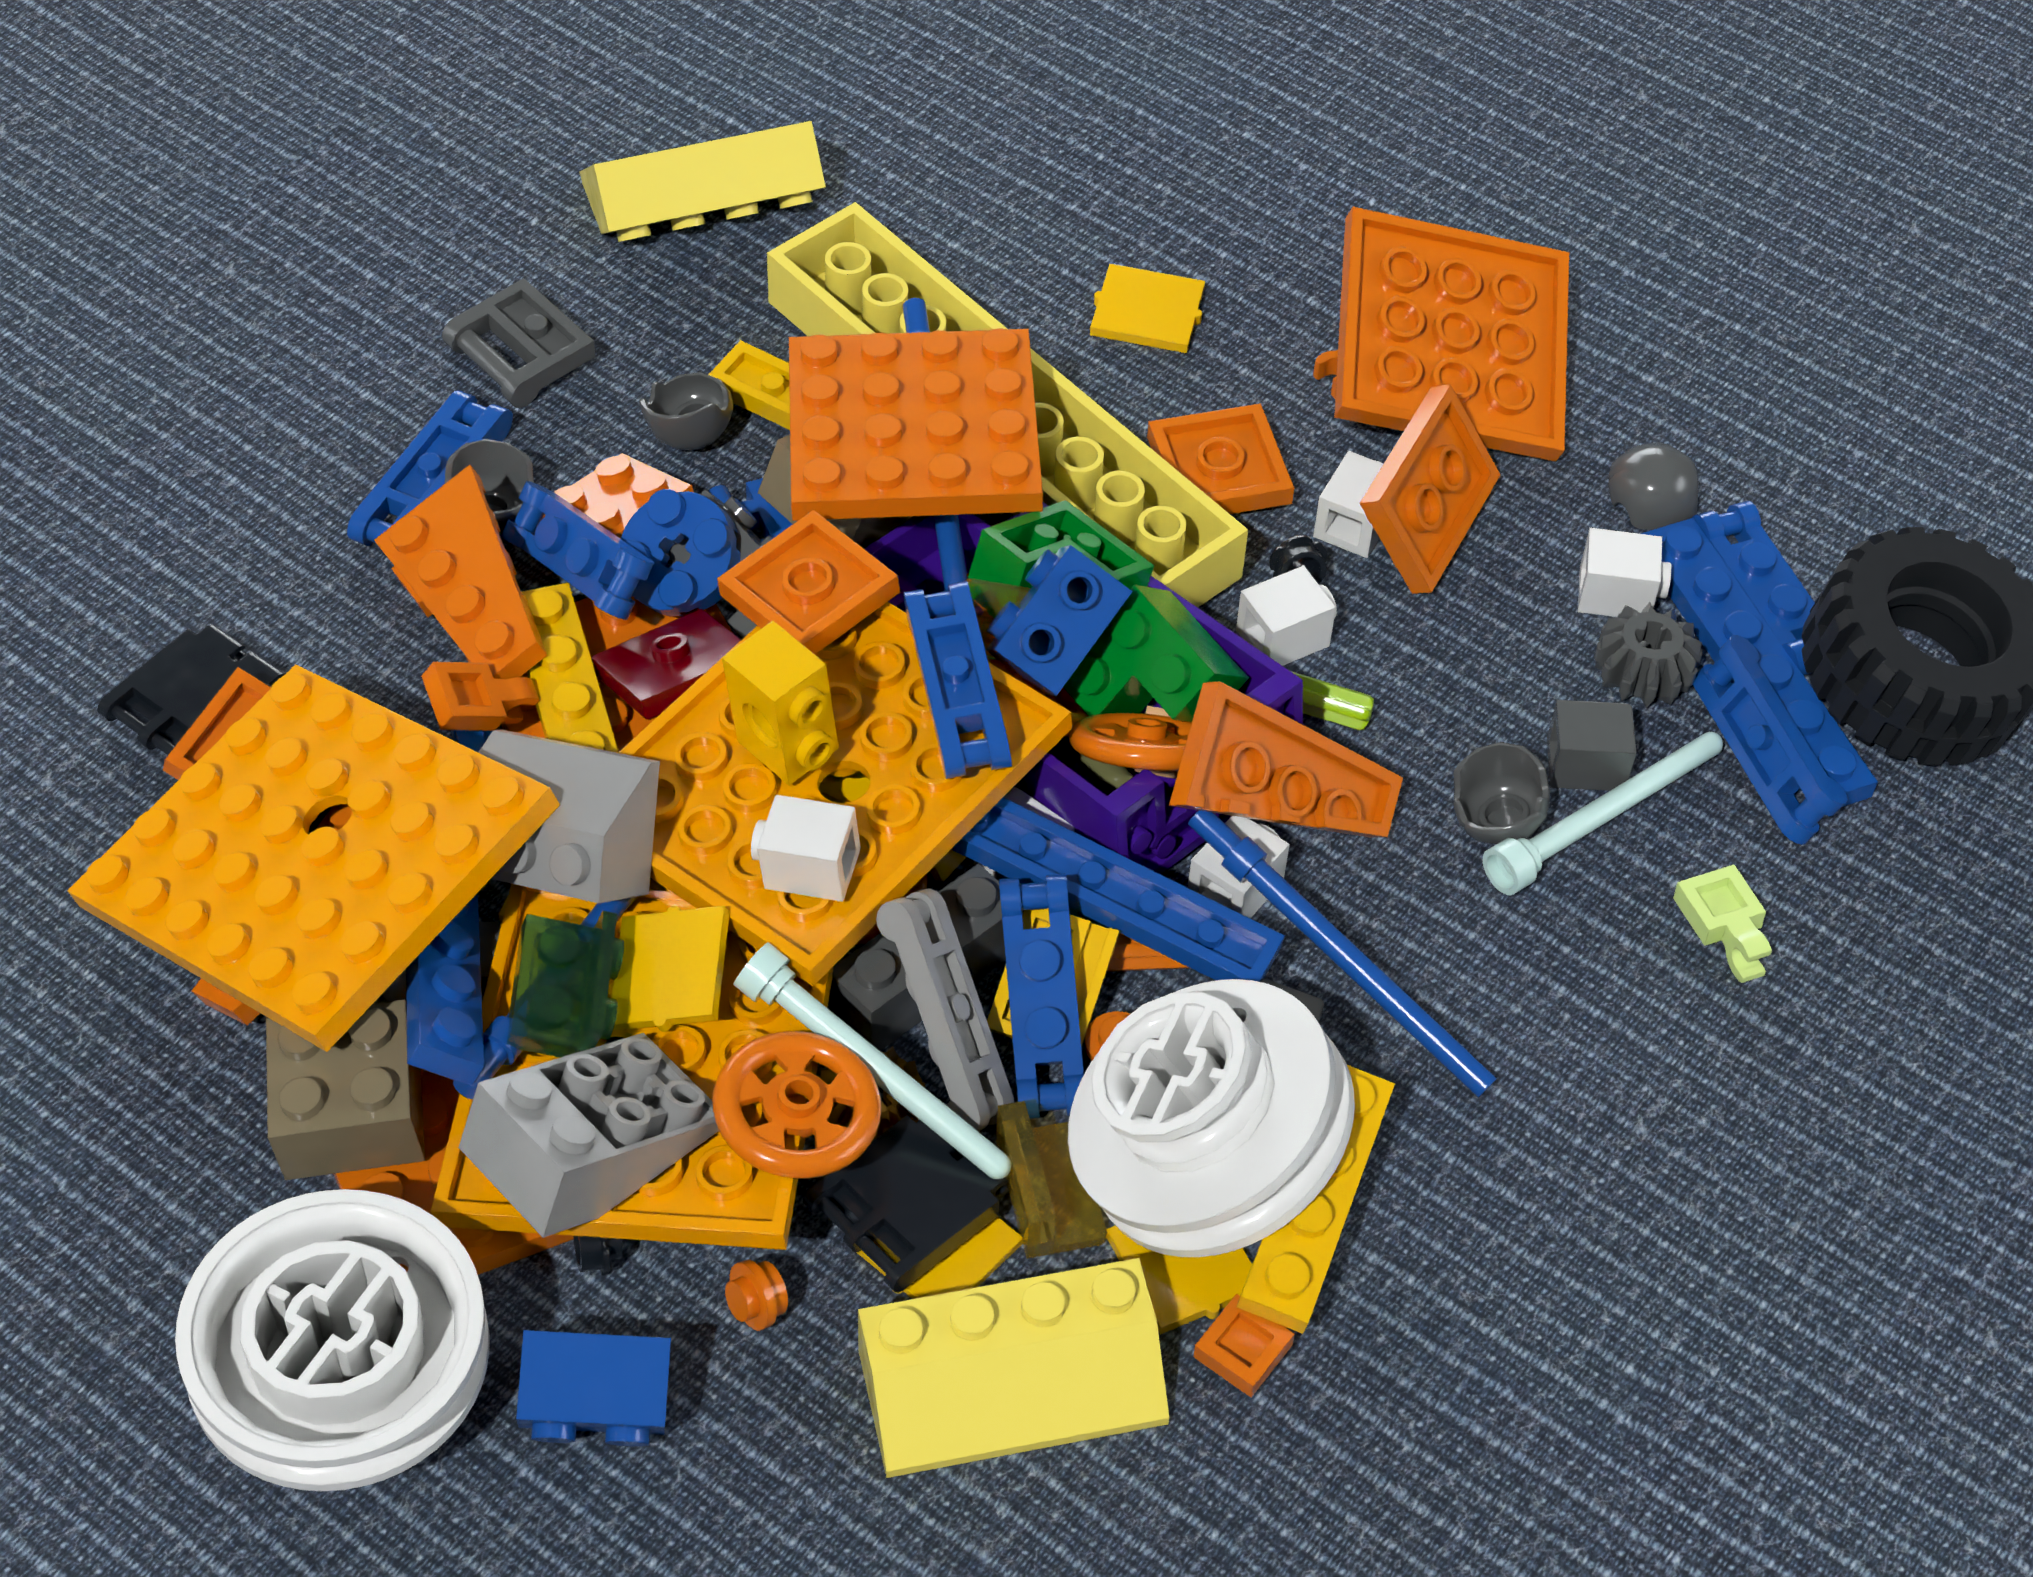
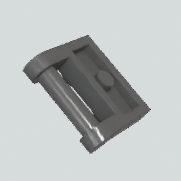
M524 278L454 317L446 324L442 332L443 341L454 352L465 353L501 386L502 396L516 408L529 405L536 398L540 389L596 357L594 340ZM491 330L527 364L519 369L514 368L480 335Z

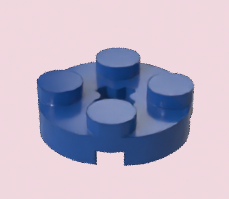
M661 489L655 492L649 501L631 517L621 536L623 541L654 562L647 580H639L632 596L653 611L670 617L683 616L680 614L681 612H689L695 608L705 610L721 600L722 596H720L717 578L738 564L741 559V552L736 549L737 539L734 531L737 532V529L729 514L713 501L698 493L689 491L675 492L671 489ZM687 539L685 549L691 554L689 560L685 564L675 561L669 568L668 560L670 556L668 553L675 543L679 544L682 540Z

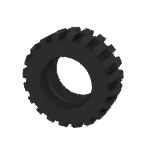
M1924 527L1901 528L1897 534L1894 529L1870 536L1867 541L1857 543L1847 552L1810 610V615L1806 619L1802 631L1804 647L1801 650L1806 672L1813 673L1810 683L1819 700L1826 699L1830 704L1828 712L1840 726L1846 722L1856 731L1855 738L1867 746L1874 742L1886 748L1885 755L1899 760H1904L1907 756L1917 758L1918 764L1930 766L1941 765L1945 759H1947L1949 765L1973 762L1976 757L1980 758L1991 755L1999 750L2006 740H2010L2033 708V584L2029 579L2022 580L2015 573L2016 566L2004 556L1997 559L1985 551L1988 546L1974 539L1969 540L1968 543L1956 539V532L1937 529L1931 534L1925 533ZM1897 626L1913 629L1933 638L1956 658L1960 666L1939 661L1923 653L1902 635Z

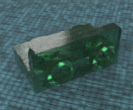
M602 911L594 928L531 914L526 915L520 929L509 1012L510 1021L507 1044L519 1050L561 1058L594 1048L599 1039H610L616 1021L618 1002L617 999L608 997L609 980L617 978L624 954V940L614 938L617 913Z

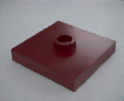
M699 609L591 656L596 676L646 720H651L658 717L741 640L703 609Z

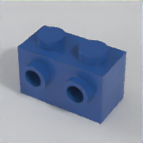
M1072 545L1061 547L1056 554L1047 549L1035 562L1025 578L1032 585L1026 596L1018 606L1009 601L997 614L987 630L995 638L986 651L1046 696L1058 695L1133 592Z
M523 1330L516 1415L518 1427L532 1428L531 1440L541 1442L571 1443L576 1440V1431L606 1432V1444L648 1446L650 1434H665L671 1338Z

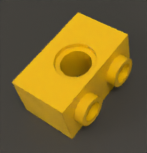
M771 621L722 657L738 743L786 784L791 785L809 770L812 771L820 768L827 762L832 753L839 749L826 664L776 622Z

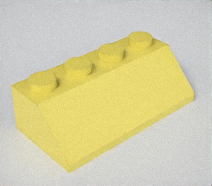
M812 121L598 163L580 171L582 184L601 234L616 232L618 242L651 236L650 224L669 220L671 221L673 231L704 225L703 214L724 209L726 220L758 214L757 202L778 198L780 209L811 203L810 192L826 187Z
M1139 1258L858 1309V1351L886 1478L1169 1424V1410L1157 1319Z

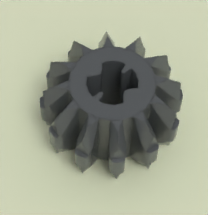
M1649 602L1640 613L1632 607L1625 605L1617 618H1608L1607 623L1602 627L1599 642L1597 643L1594 655L1596 661L1595 668L1602 671V687H1620L1621 702L1631 696L1641 698L1647 708L1656 697L1671 705L1675 697H1678L1679 692H1688L1697 675V668L1702 657V642L1694 638V623H1677L1675 608L1665 614L1655 612Z

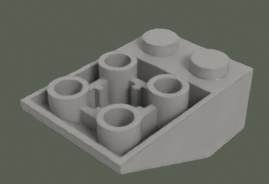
M640 1033L478 1082L458 1148L544 1238L600 1218L713 1136L719 1129L715 1121L712 1100L645 1033Z

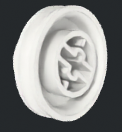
M1242 979L1216 980L1186 987L1147 1002L1117 1024L1090 1063L1076 1091L1069 1117L1068 1146L1073 1169L1088 1195L1103 1209L1113 1224L1125 1236L1140 1246L1164 1255L1177 1257L1215 1256L1241 1249L1271 1235L1299 1215L1316 1198L1335 1172L1344 1155L1354 1120L1355 1099L1351 1074L1340 1051L1326 1035L1314 1015L1303 1003L1286 991L1270 984Z
M341 1189L307 1193L273 1204L250 1216L220 1239L204 1257L186 1287L176 1322L175 1344L181 1377L196 1418L206 1436L224 1456L246 1472L270 1483L299 1490L337 1491L367 1486L404 1472L437 1450L456 1431L471 1410L482 1388L489 1359L490 1335L482 1288L476 1268L466 1249L447 1226L420 1207L400 1198L365 1190ZM399 1264L406 1265L409 1268L408 1271L406 1272V1270Z

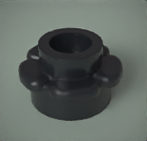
M1307 535L1290 537L1280 546L1276 547L1270 556L1269 567L1271 570H1274L1273 578L1304 565L1316 582L1320 584L1327 571V551L1321 542H1312L1311 537Z
M573 1236L575 1256L580 1273L600 1270L601 1276H604L610 1270L611 1261L622 1259V1239Z

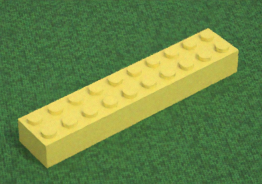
M856 202L767 252L768 301L807 336L906 333L902 306L906 300L911 298H920L925 301L930 332L938 330L974 331L997 328L1007 329ZM1030 348L1043 502L1050 506L1064 500L1068 501L1152 563L1154 568L1151 576L1197 608L1241 579L1248 529ZM1015 512V513H1012V514L1015 516V515L1019 514L1020 512Z

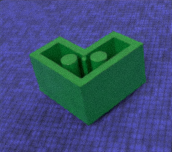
M1064 500L1044 507L1042 512H1030L982 529L967 582L972 598L985 607L990 615L996 617L1009 601L1017 606L1020 604L1032 587L1025 578L1035 562L1047 549L1056 554L1061 547L1072 545L1129 589L1133 585L1147 587L1154 565L1068 501Z
M1133 585L1130 589L1133 592L1063 688L1088 716L1105 713H1141L1154 698L1173 720L1192 722L1203 683L1220 681L1239 690L1249 677L1171 591Z

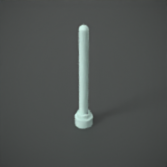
M1706 732L1529 840L1525 838L1517 840L1506 838L1486 850L1483 854V867L1488 879L1503 894L1514 895L1536 880L1537 872L1541 870L1544 860L1718 755L1723 749L1721 736L1715 732Z
M769 942L764 944L744 966L733 985L752 1001L757 1002L759 999H762L769 1006L777 1002L813 1033L831 1038L849 1048L870 1069L880 1088L990 1178L1003 1179L1010 1173L1011 1160L1003 1151L793 980L796 973L787 966L790 959Z

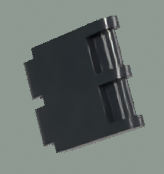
M214 624L208 625L198 634L188 628L104 696L98 705L97 711L108 721L118 719L138 734V742L147 749L153 750L158 748L169 755L237 667L270 687L279 678L284 676L285 673L255 652L244 653L245 646Z
M906 1115L874 1139L857 1160L837 1172L826 1175L810 1187L803 1197V1203L813 1213L822 1211L845 1233L843 1242L855 1253L862 1250L886 1273L884 1282L894 1292L898 1293L1000 1215L999 1200L1008 1192L1009 1188L1005 1186L1008 1183L1006 1178H990L921 1120L916 1123ZM833 1202H835L843 1210V1212ZM873 1241H875L883 1250H881Z

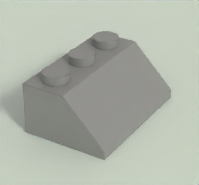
M493 730L478 753L550 787L560 806L491 879L594 903L648 895L660 761L507 730Z

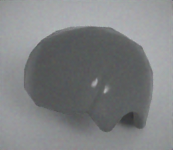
M702 372L681 374L664 384L654 382L651 387L649 401L647 402L646 399L639 400L644 419L657 440L679 450H699L719 438L732 417L734 403L730 390L720 379Z
M483 439L465 443L449 457L445 470V483L468 465H471L483 482L486 490L484 495L488 506L495 514L500 532H502L508 519L515 520L523 501L519 499V495L526 481L534 483L533 463L527 454L507 442Z
M1655 442L1629 448L1611 464L1608 488L1612 505L1615 507L1621 503L1626 508L1630 522L1634 527L1654 530L1690 519L1697 513L1698 471L1695 463L1685 453L1668 444Z
M1498 742L1478 747L1458 763L1453 774L1455 814L1459 825L1464 827L1466 834L1475 840L1498 844L1506 838H1514L1516 840L1519 838L1528 839L1546 819L1550 806V791L1546 770L1542 761L1525 746Z

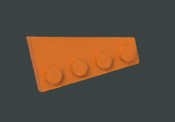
M468 465L374 539V541L471 663H488L493 679L521 677L545 658L547 653L528 602L521 593L515 575L517 573L511 557L506 552L499 532L501 530L495 514L488 506L485 498L486 490L483 482L473 467Z
M1220 681L1203 683L1169 806L1370 838L1388 837L1403 777Z

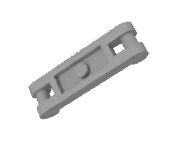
M930 888L913 892L906 896V898H897L886 902L877 912V927L886 939L895 942L906 972L908 992L918 1006L929 1038L928 1047L930 1055L936 1065L939 1066L950 1098L947 1106L979 1132L985 1129L987 1125H994L1009 1117L1014 1108V1098L946 903L937 891Z

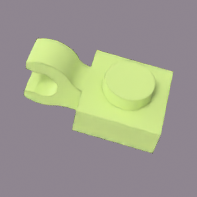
M1727 866L1677 882L1673 899L1703 945L1706 946L1722 941L1725 946L1730 969L1741 983L1765 976L1766 970L1758 959L1771 955L1772 949L1764 934L1758 929L1762 928L1766 911L1736 866Z

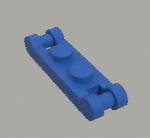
M460 390L454 391L354 511L348 523V538L366 546L371 545L373 542L376 543L374 539L445 484L447 461L463 444L483 439L502 442L508 435L512 425V411L496 404L485 407L477 404L475 396ZM389 513L398 516L393 524L384 521Z
M526 481L519 495V499L523 501L515 520L508 519L501 537L511 544L522 548L593 600L594 605L602 611L617 618L628 620L635 605V601L631 599L640 579L647 580L654 562L556 493L536 483Z
M1744 501L1730 505L1726 513L1719 515L1713 510L1694 515L1692 518L1695 519L1779 639L1794 664L1803 675L1811 674L1806 672L1801 651L1804 647L1802 631L1815 602L1762 528L1761 518L1756 506L1751 501ZM1734 535L1739 543L1731 545L1726 537Z
M962 581L948 584V591L924 595L923 589L904 592L908 624L913 636L945 778L966 776L965 769L990 764L991 770L1012 767L1008 738L968 582ZM978 730L983 731V739L960 743L958 734Z
M1732 635L1719 649L1720 658L1713 665L1705 664L1697 673L1693 686L1779 829L1794 843L1806 844L1818 832V822L1823 816H1833L1848 801L1847 794L1839 783L1826 774L1757 663L1760 660L1757 649L1747 639L1738 635ZM1799 788L1806 797L1801 804L1798 803L1794 796Z
M1066 873L1046 875V882L1019 884V878L999 879L1019 1119L1040 1118V1111L1066 1109L1067 1116H1070L1073 1100L1084 1076ZM1048 908L1050 927L1023 930V910ZM1062 1064L1064 1082L1037 1084L1035 1066Z

